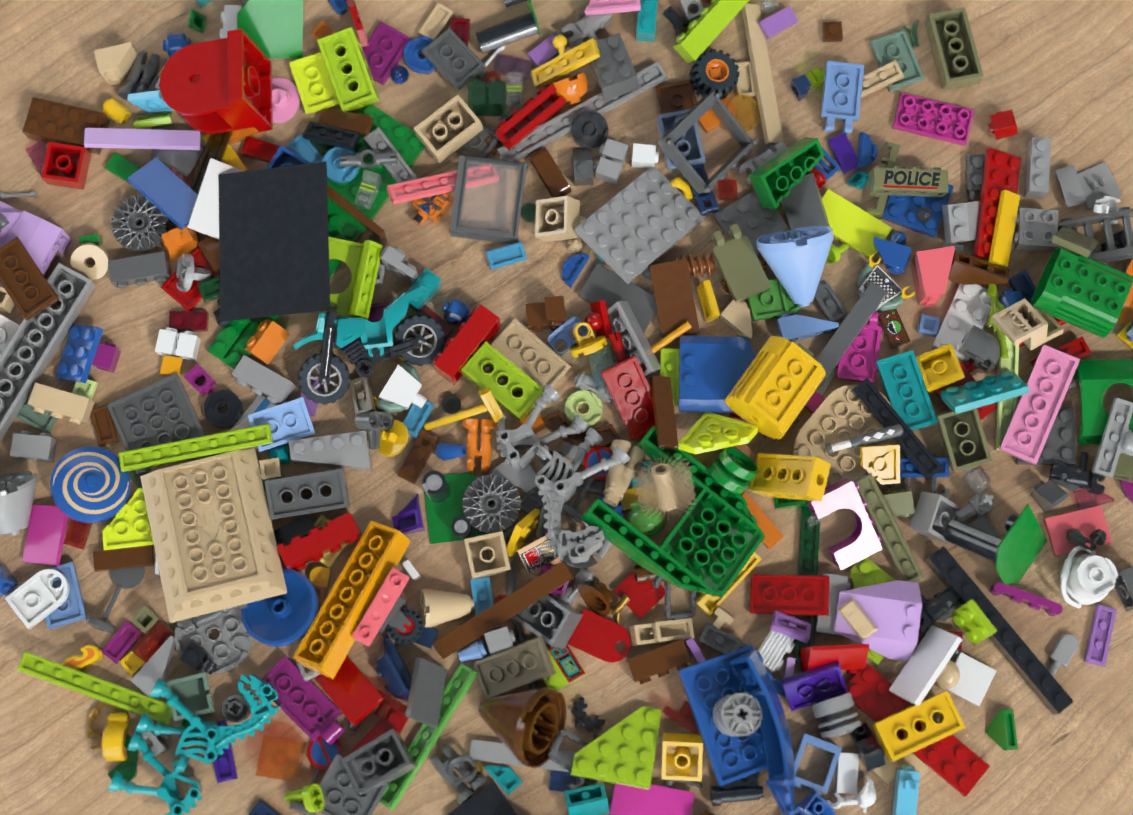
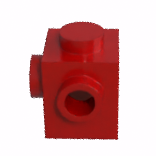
M1012 109L990 115L991 123H988L990 134H994L996 140L1018 134Z

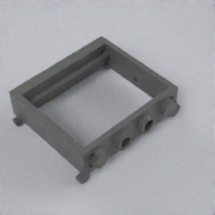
M713 91L705 95L657 141L698 194L703 192L709 193L716 187L715 183L723 180L728 175L726 172L729 169L735 168L740 163L738 160L741 157H746L751 152L750 148L759 142L757 138L754 140L750 138L719 98L722 95L720 91L717 94ZM711 108L741 145V148L704 182L674 143Z

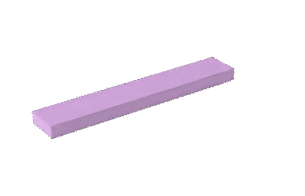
M85 128L84 146L91 148L200 150V131Z

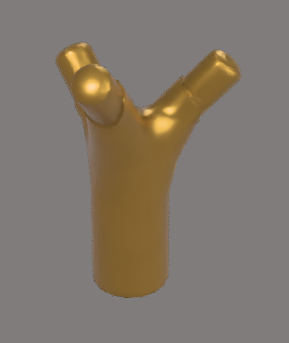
M624 594L616 605L610 606V610L613 611L609 616L612 617L616 614L617 624H620L622 610L631 599L627 594Z

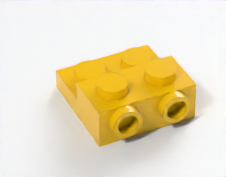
M951 343L941 345L938 349L924 352L916 357L928 392L965 378Z

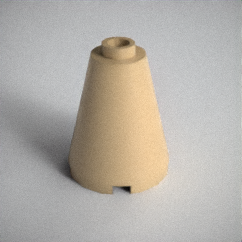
M427 588L420 590V604L422 607L420 615L424 628L469 615L471 610H474V600L468 594Z

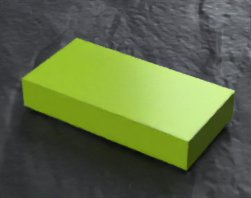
M171 111L139 116L135 118L133 125L135 129L169 124L172 123L173 114Z

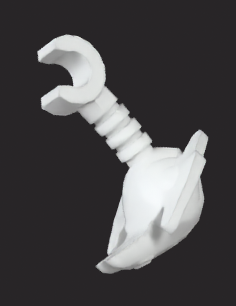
M1104 196L1103 199L1095 201L1101 204H1094L1093 212L1099 215L1116 212L1120 207H1117L1115 203H1119L1120 199ZM1116 220L1110 221L1111 224L1118 223Z
M866 775L867 781L858 797L845 798L835 792L834 795L838 801L831 803L828 800L827 802L833 809H838L842 805L859 804L860 807L864 808L863 812H866L867 808L874 804L876 800L874 783Z

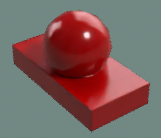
M606 301L590 303L591 313L586 315L584 322L591 326L592 331L596 332V337L605 336L606 339L609 338L608 334L612 333Z

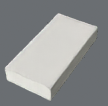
M840 753L837 763L836 793L857 794L859 754Z

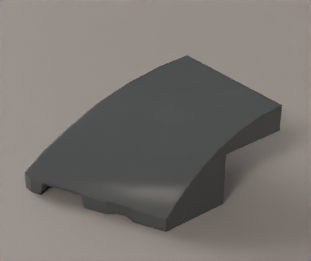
M153 126L151 128L153 130H171L162 126ZM200 144V150L151 149L150 161L157 157L169 169L172 167L187 177L203 153L205 146Z

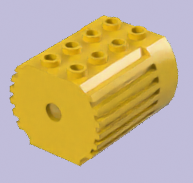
M771 336L726 397L725 404L748 424L758 426V432L768 438L779 440L782 439L822 382L826 372L819 362L794 342L783 337Z

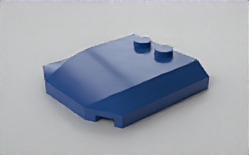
M680 336L679 412L735 413L725 404V399L756 357L748 338Z

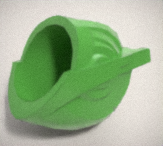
M630 503L632 511L628 514V522L646 537H653L664 528L666 518H664L663 512L659 515L660 509H658L657 513L655 511L649 513L650 510L648 509L650 508H645L641 503Z

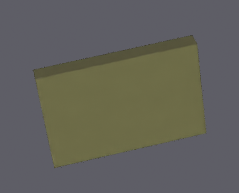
M1065 226L1054 235L1052 243L1085 257L1090 256L1099 242Z

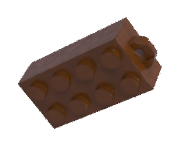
M33 97L22 132L30 140L85 147V128H109L110 120L103 112ZM86 147L90 153L100 155L102 148Z

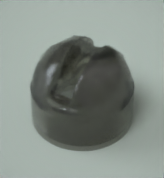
M921 207L916 213V218L921 223H927L932 217V211L928 207Z

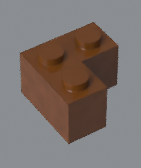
M564 296L544 297L545 302L526 304L528 330L542 332L543 329L551 328L552 331H555L566 322Z

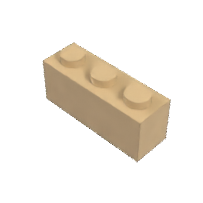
M39 383L34 384L28 401V405L33 407L32 411L40 414L49 412L51 417L61 420L62 417L69 418V422L80 425L81 422L88 423L95 403L90 398Z

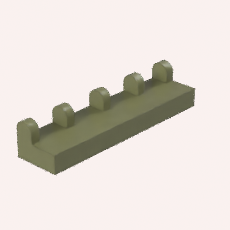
M885 142L884 147L890 149L888 158L882 157L880 162L886 164V168H893L896 164L900 145ZM888 195L871 196L877 199L875 209L868 208V213L873 214L878 220L883 215Z

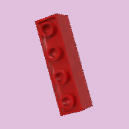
M553 84L548 88L544 86L537 92L538 96L535 99L531 97L523 104L525 106L523 109L517 108L510 115L511 119L508 121L504 119L497 125L498 130L495 136L509 151L567 102L563 96L560 98L555 96L554 93L557 89Z

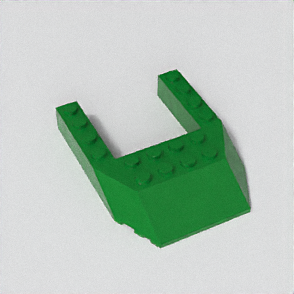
M652 426L638 443L637 447L641 448L648 457L658 464L664 462L667 464L670 460L669 464L673 461L678 465L680 463L679 467L681 469L685 465L686 468L682 471L692 473V476L686 473L689 476L686 478L693 483L691 484L695 486V488L693 486L689 488L697 494L659 546L599 499L590 506L581 520L589 526L599 527L609 542L649 572L678 588L722 598L765 536L758 527L757 520L751 514L747 507L748 503L742 495L731 492L721 486L711 476L709 469L686 451L680 450L678 447L677 449L658 448L656 428Z

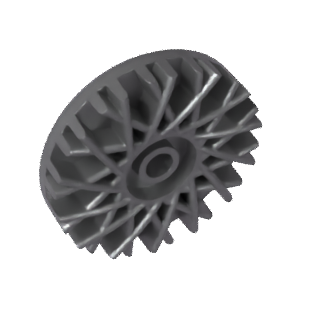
M133 195L134 198L129 199L127 197L126 201L122 200L120 206L116 205L118 209H114V216L111 215V230L116 240L126 249L136 252L148 251L162 242L161 235L168 232L169 219L146 197L141 195L136 197Z
M497 475L482 476L473 481L464 493V515L474 528L482 532L496 533L507 529L515 522L520 512L521 500L517 488L504 477ZM490 500L495 502V506L492 508L488 506Z

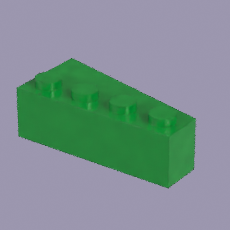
M804 137L749 174V178L763 208L776 209L780 205L779 202L791 193L790 190L802 181L805 173L810 172L825 155L818 138Z

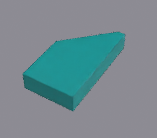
M491 765L484 767L507 795L523 782L511 767Z

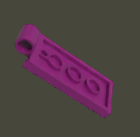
M284 656L262 678L264 681L273 683L277 689L279 696L274 702L277 705H282L281 709L312 741L316 742L317 738L321 735L325 741L332 745L345 731L335 720L338 716H342L343 713L311 680L305 681L303 679L300 669L287 656ZM320 717L323 718L322 723L319 722Z

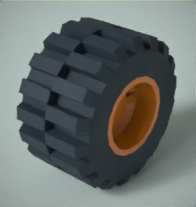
M712 49L710 52L705 51L703 55L701 54L689 73L691 76L689 82L693 83L691 88L692 90L696 89V95L700 94L703 98L713 91L716 94L720 91L722 93L719 97L721 100L722 97L725 98L730 94L739 80L740 72L737 71L739 69L738 64H734L736 60L734 58L731 59L729 53L725 55L723 50L716 52V49Z

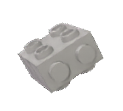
M1020 208L1017 213L1012 241L1015 243V249L1053 252L1057 248V244L1052 243V240L1058 232V210Z

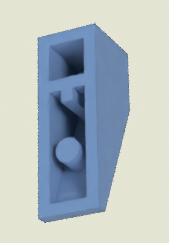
M790 313L781 315L780 319L776 322L779 336L791 342L834 332L839 328L837 322L797 314L791 316Z

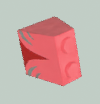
M954 246L918 251L911 259L910 266L918 305H925V307L934 306L945 293L955 251Z

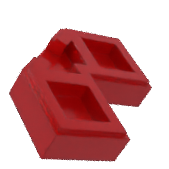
M349 0L347 4L361 46H368V40L355 1Z

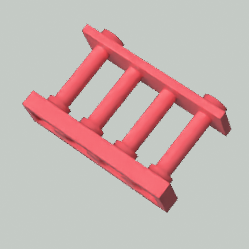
M395 568L391 569L353 633L352 638L368 647L371 645L410 577Z

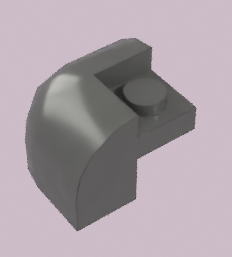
M973 325L964 336L959 352L974 359L971 365L989 374L999 359L1000 346L994 336Z

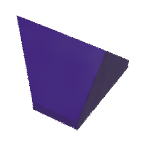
M419 494L396 516L392 517L394 529L399 530L404 535L425 531Z

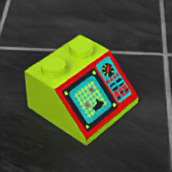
M567 644L564 649L557 647L547 649L556 673L543 678L547 687L559 691L585 674Z

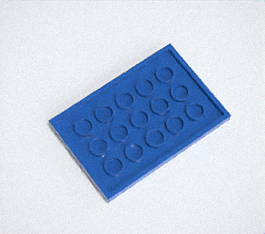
M752 645L678 671L718 786L767 769L766 755L759 727L749 735L728 736L721 733L713 722L712 712L720 698L729 694L745 693L730 661L748 651L754 650ZM743 712L737 713V717L743 716Z

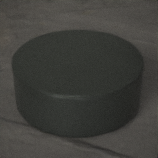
M447 395L442 400V408L447 414H455L461 408V401L456 395Z

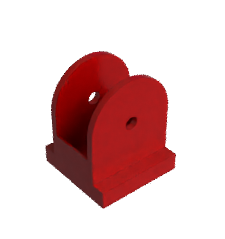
M242 29L227 31V38L185 46L174 53L166 62L159 84L162 98L172 110L182 114L184 120L196 131L205 134H217L253 127L258 132L273 130L272 62Z

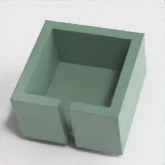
M206 672L166 682L173 695L176 694L179 697L178 700L194 715L203 716L216 712L212 695L207 694V692L211 691ZM171 705L175 722L187 720Z

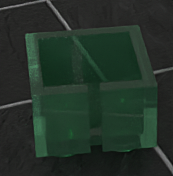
M495 79L489 83H485L482 80L468 82V105L477 117L504 116L507 114L506 81Z

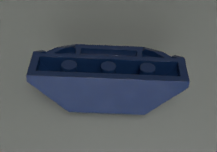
M385 634L376 659L378 667L375 670L380 679L384 677L387 683L384 687L389 696L393 695L395 698L408 701L412 676L390 635Z

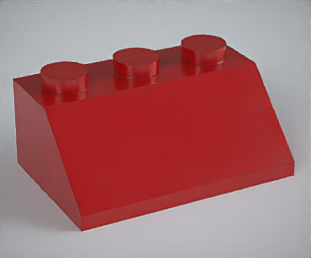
M869 644L800 648L801 671L806 672L838 661L840 669L846 670V674L858 673V669H865Z

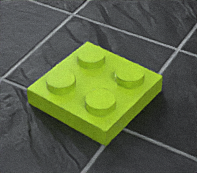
M973 599L956 608L951 614L954 623L962 629L966 638L973 645L997 632Z

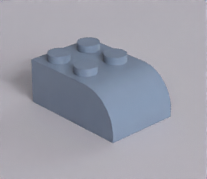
M690 109L657 115L656 124L659 138ZM696 122L674 143L691 166L706 162ZM662 149L667 170L677 169Z

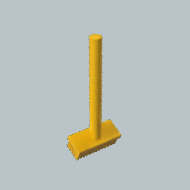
M487 387L482 391H478L484 404L425 423L424 428L428 431L489 411L495 423L503 418L504 415Z

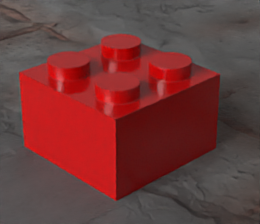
M49 142L41 178L48 185L84 190L91 153L86 147Z

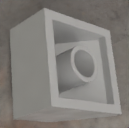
M980 201L942 205L945 243L976 239Z
M921 491L909 528L921 535L949 544L944 538V532L949 522L957 520L955 513L961 508L940 494Z

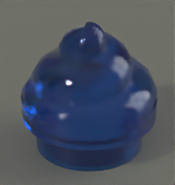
M396 66L391 70L390 76L394 83L403 84L408 80L409 72L404 66Z

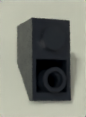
M866 722L862 723L861 726H858L852 732H849L857 754H859V758L867 772L886 764L882 748Z

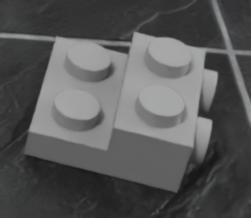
M386 246L381 253L383 265H385L387 270L413 285L419 277L417 269L407 262L403 250L398 247Z

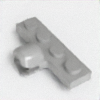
M1117 397L1114 398L1092 469L1093 473L1113 478L1119 455L1124 453L1133 456V432L1129 430V422L1133 413L1132 402Z

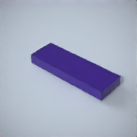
M227 720L216 722L219 726H228ZM231 742L228 743L229 748H223L224 753L222 755L218 754L216 760L213 761L217 783L238 779Z

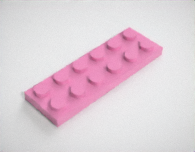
M1046 345L1042 346L1027 382L1029 393L1021 396L999 448L1000 451L1031 464H1037L1080 361L1079 358Z

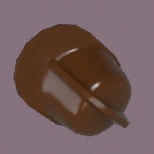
M601 582L592 586L579 584L578 590L589 609L600 616L609 615V606L613 601V595L606 585Z

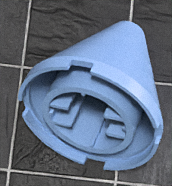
M805 226L793 228L792 231L787 232L780 230L757 238V249L792 301L798 304L799 307L809 306L810 302L814 300L834 238L833 229L828 226Z

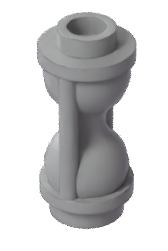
M585 370L583 373L579 372L574 380L577 383L576 388L591 390L596 393V396L602 402L611 403L613 399L605 383L600 384L594 381L593 377Z
M580 568V572L575 576V583L572 586H567L565 593L558 594L556 597L572 606L573 602L577 599L578 585L587 584L590 586L591 583L595 582L593 579L595 575L588 568L585 570Z

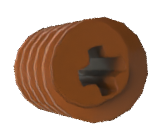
M703 253L702 259L699 254H696L694 259L691 254H688L689 273H692L694 278L697 277L698 272L704 277L707 271L710 277L712 272L715 271L713 253H710L709 258L706 253Z

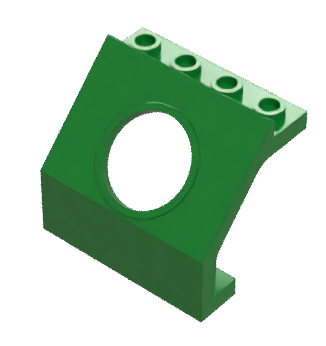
M1133 359L1079 361L1073 375V379L1078 380L1080 386L1081 423L1077 435L1078 444L1101 443L1109 414L1103 407V395L1111 385L1116 383H1123L1133 388ZM1133 415L1131 416V419H1130V422H1129V430L1132 431V432H1133Z

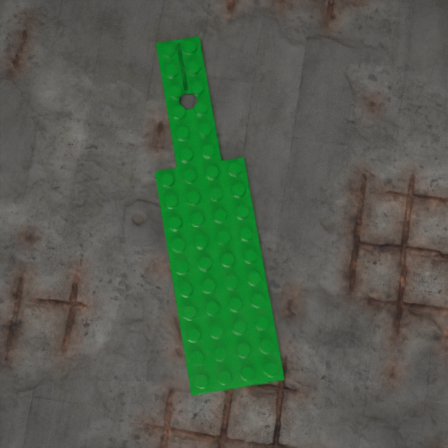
M372 104L364 106L359 114L374 118L369 133L379 127L411 168L426 148L416 136V133ZM361 135V139L353 150L356 154L364 150H372L364 140L366 135ZM367 155L364 158V163H372L374 157ZM383 164L372 169L360 167L356 177L347 183H334L327 178V185L372 221L390 197L387 185L397 183ZM361 183L376 187L375 191L371 192L361 189ZM328 199L329 237L342 234L344 240L357 242L366 228ZM336 259L329 260L330 278L342 261ZM280 316L263 317L259 322H252L250 319L233 320L221 330L207 351L235 370L243 355L248 358L252 356L245 350L246 343L250 337L256 334L259 324L266 319L276 323Z

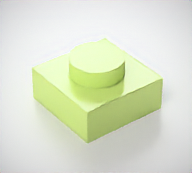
M87 379L86 384L76 382L72 393L92 400L98 383Z

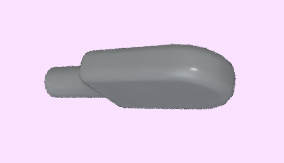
M1073 634L1062 635L1049 655L1050 659L1054 660L1048 670L1053 677L1060 665L1063 667L1068 666L1079 646L1078 639Z

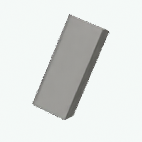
M628 301L616 302L607 311L612 333L620 331L627 358L633 355L636 356L645 377L662 369Z

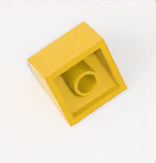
M664 733L662 779L702 781L703 741L701 735Z

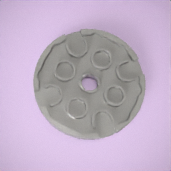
M240 608L229 611L224 618H219L199 627L197 630L193 628L186 632L180 621H178L175 627L174 637L176 638L175 644L179 655L183 654L190 642L208 653L204 661L210 659L217 664V670L212 674L225 673L240 665L248 656L254 638L244 627ZM213 629L220 631L217 640L210 638L209 634ZM201 664V665L199 666V668L197 669V671H200V672H203V673H204L205 671H203V670L201 669L202 666H203V665Z

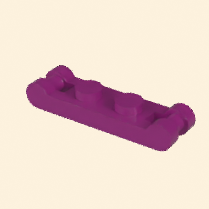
M1001 582L992 585L990 588V592L994 596L1002 594L1010 597V601L1019 604L1022 601L1029 604L1028 607L1031 609L1040 610L1041 608L1046 610L1049 616L1059 615L1063 611L1061 604Z

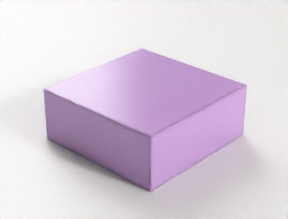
M787 657L785 659L783 678L793 676L795 658Z

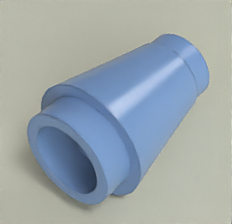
M476 639L457 651L460 661L463 662L484 658V655L488 654V649L483 639Z

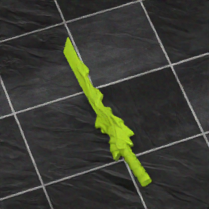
M988 284L987 294L991 296L989 304L991 311L988 315L990 317L989 328L993 327L994 333L997 332L1000 358L1006 359L1008 358L1005 334L992 321V316L1006 309V307L999 302L996 284Z

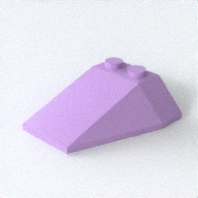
M896 580L840 591L834 631L858 644H869L870 650L888 659L908 661L918 641L922 609L919 583ZM851 598H854L878 628L864 641L859 638L838 612V609Z

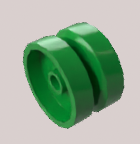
M734 447L723 448L719 453V459H715L709 466V472L721 486L731 492L742 494L749 486V481L753 480L759 473V468L749 456Z

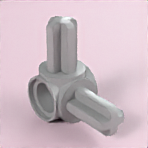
M982 491L969 499V505L955 513L957 519L960 522H964L973 515H983L994 508L992 501L994 497Z

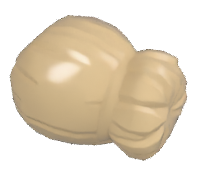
M949 660L934 682V685L940 689L955 687L960 678L958 666Z

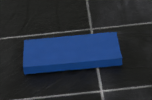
M157 157L128 177V182L181 230L188 226L198 194Z

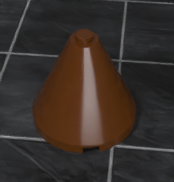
M550 687L484 700L479 706L481 718L520 763L532 768L540 767L549 760L547 754L550 751L549 748L555 736L565 728L567 708L565 698L562 693Z

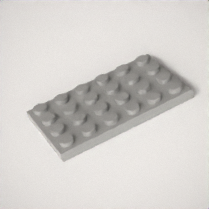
M650 167L576 227L574 232L629 284L647 269L649 265L653 264L705 219V216H702L700 211L677 188L672 187L670 182L655 167Z

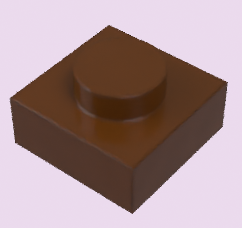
M842 21L823 22V42H842Z

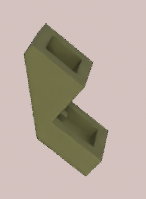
M144 606L131 619L134 624L160 646L171 635H175V631L147 606Z

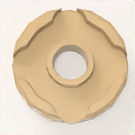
M89 242L76 247L71 255L70 263L73 271L90 280H96L105 275L109 268L108 261L110 259L103 247ZM91 257L95 260V264L88 265L85 259Z

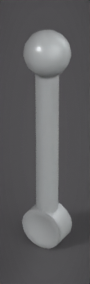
M0 192V199L3 200L8 197L37 198L38 193L5 194Z

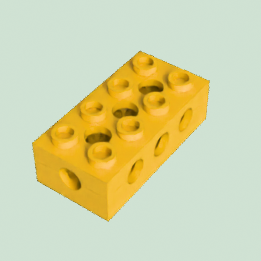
M757 454L755 463L759 468V473L751 480L749 491L763 497L822 502L831 463L813 456Z
M943 691L923 700L919 706L913 705L872 724L889 762L898 760L965 728L948 691ZM934 713H937L940 717L938 723H935L932 719ZM916 721H919L922 725V729L919 732L914 727ZM898 729H901L904 733L902 740H899L896 736Z

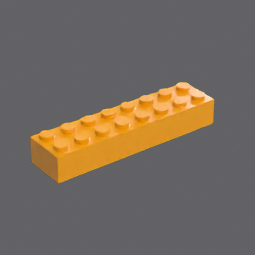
M370 521L292 658L304 667L334 679L356 640L352 638L353 633L391 569L397 567L411 542L399 530Z

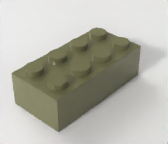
M965 7L929 14L925 26L942 90L946 91L979 84L983 77V72Z

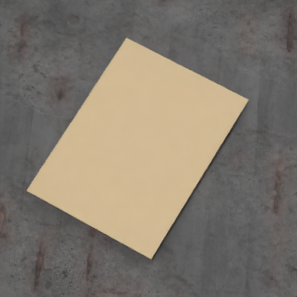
M255 448L223 453L159 469L140 476L170 623L288 593Z

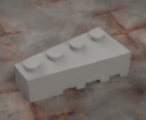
M366 430L289 441L291 460L295 464L328 466L332 468L344 467L351 470L373 472L369 449V435Z

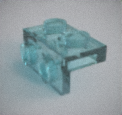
M609 346L587 355L595 389L606 386L600 372L616 363L615 354L610 352Z

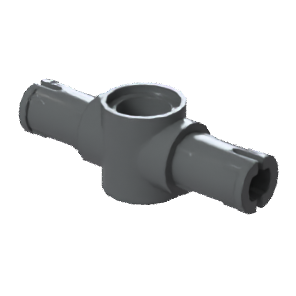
M364 150L356 155H340V166H358V168L372 169L376 166H381V164H397L398 160L395 158L397 157V151L380 153V151ZM367 155L374 157L373 162L370 164L364 163V158Z

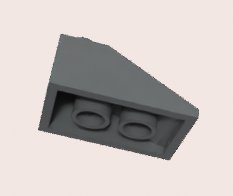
M549 593L514 615L513 618L538 637L543 636L544 641L550 646L564 649L583 614Z
M394 729L341 759L358 795L391 782L417 767L400 733Z

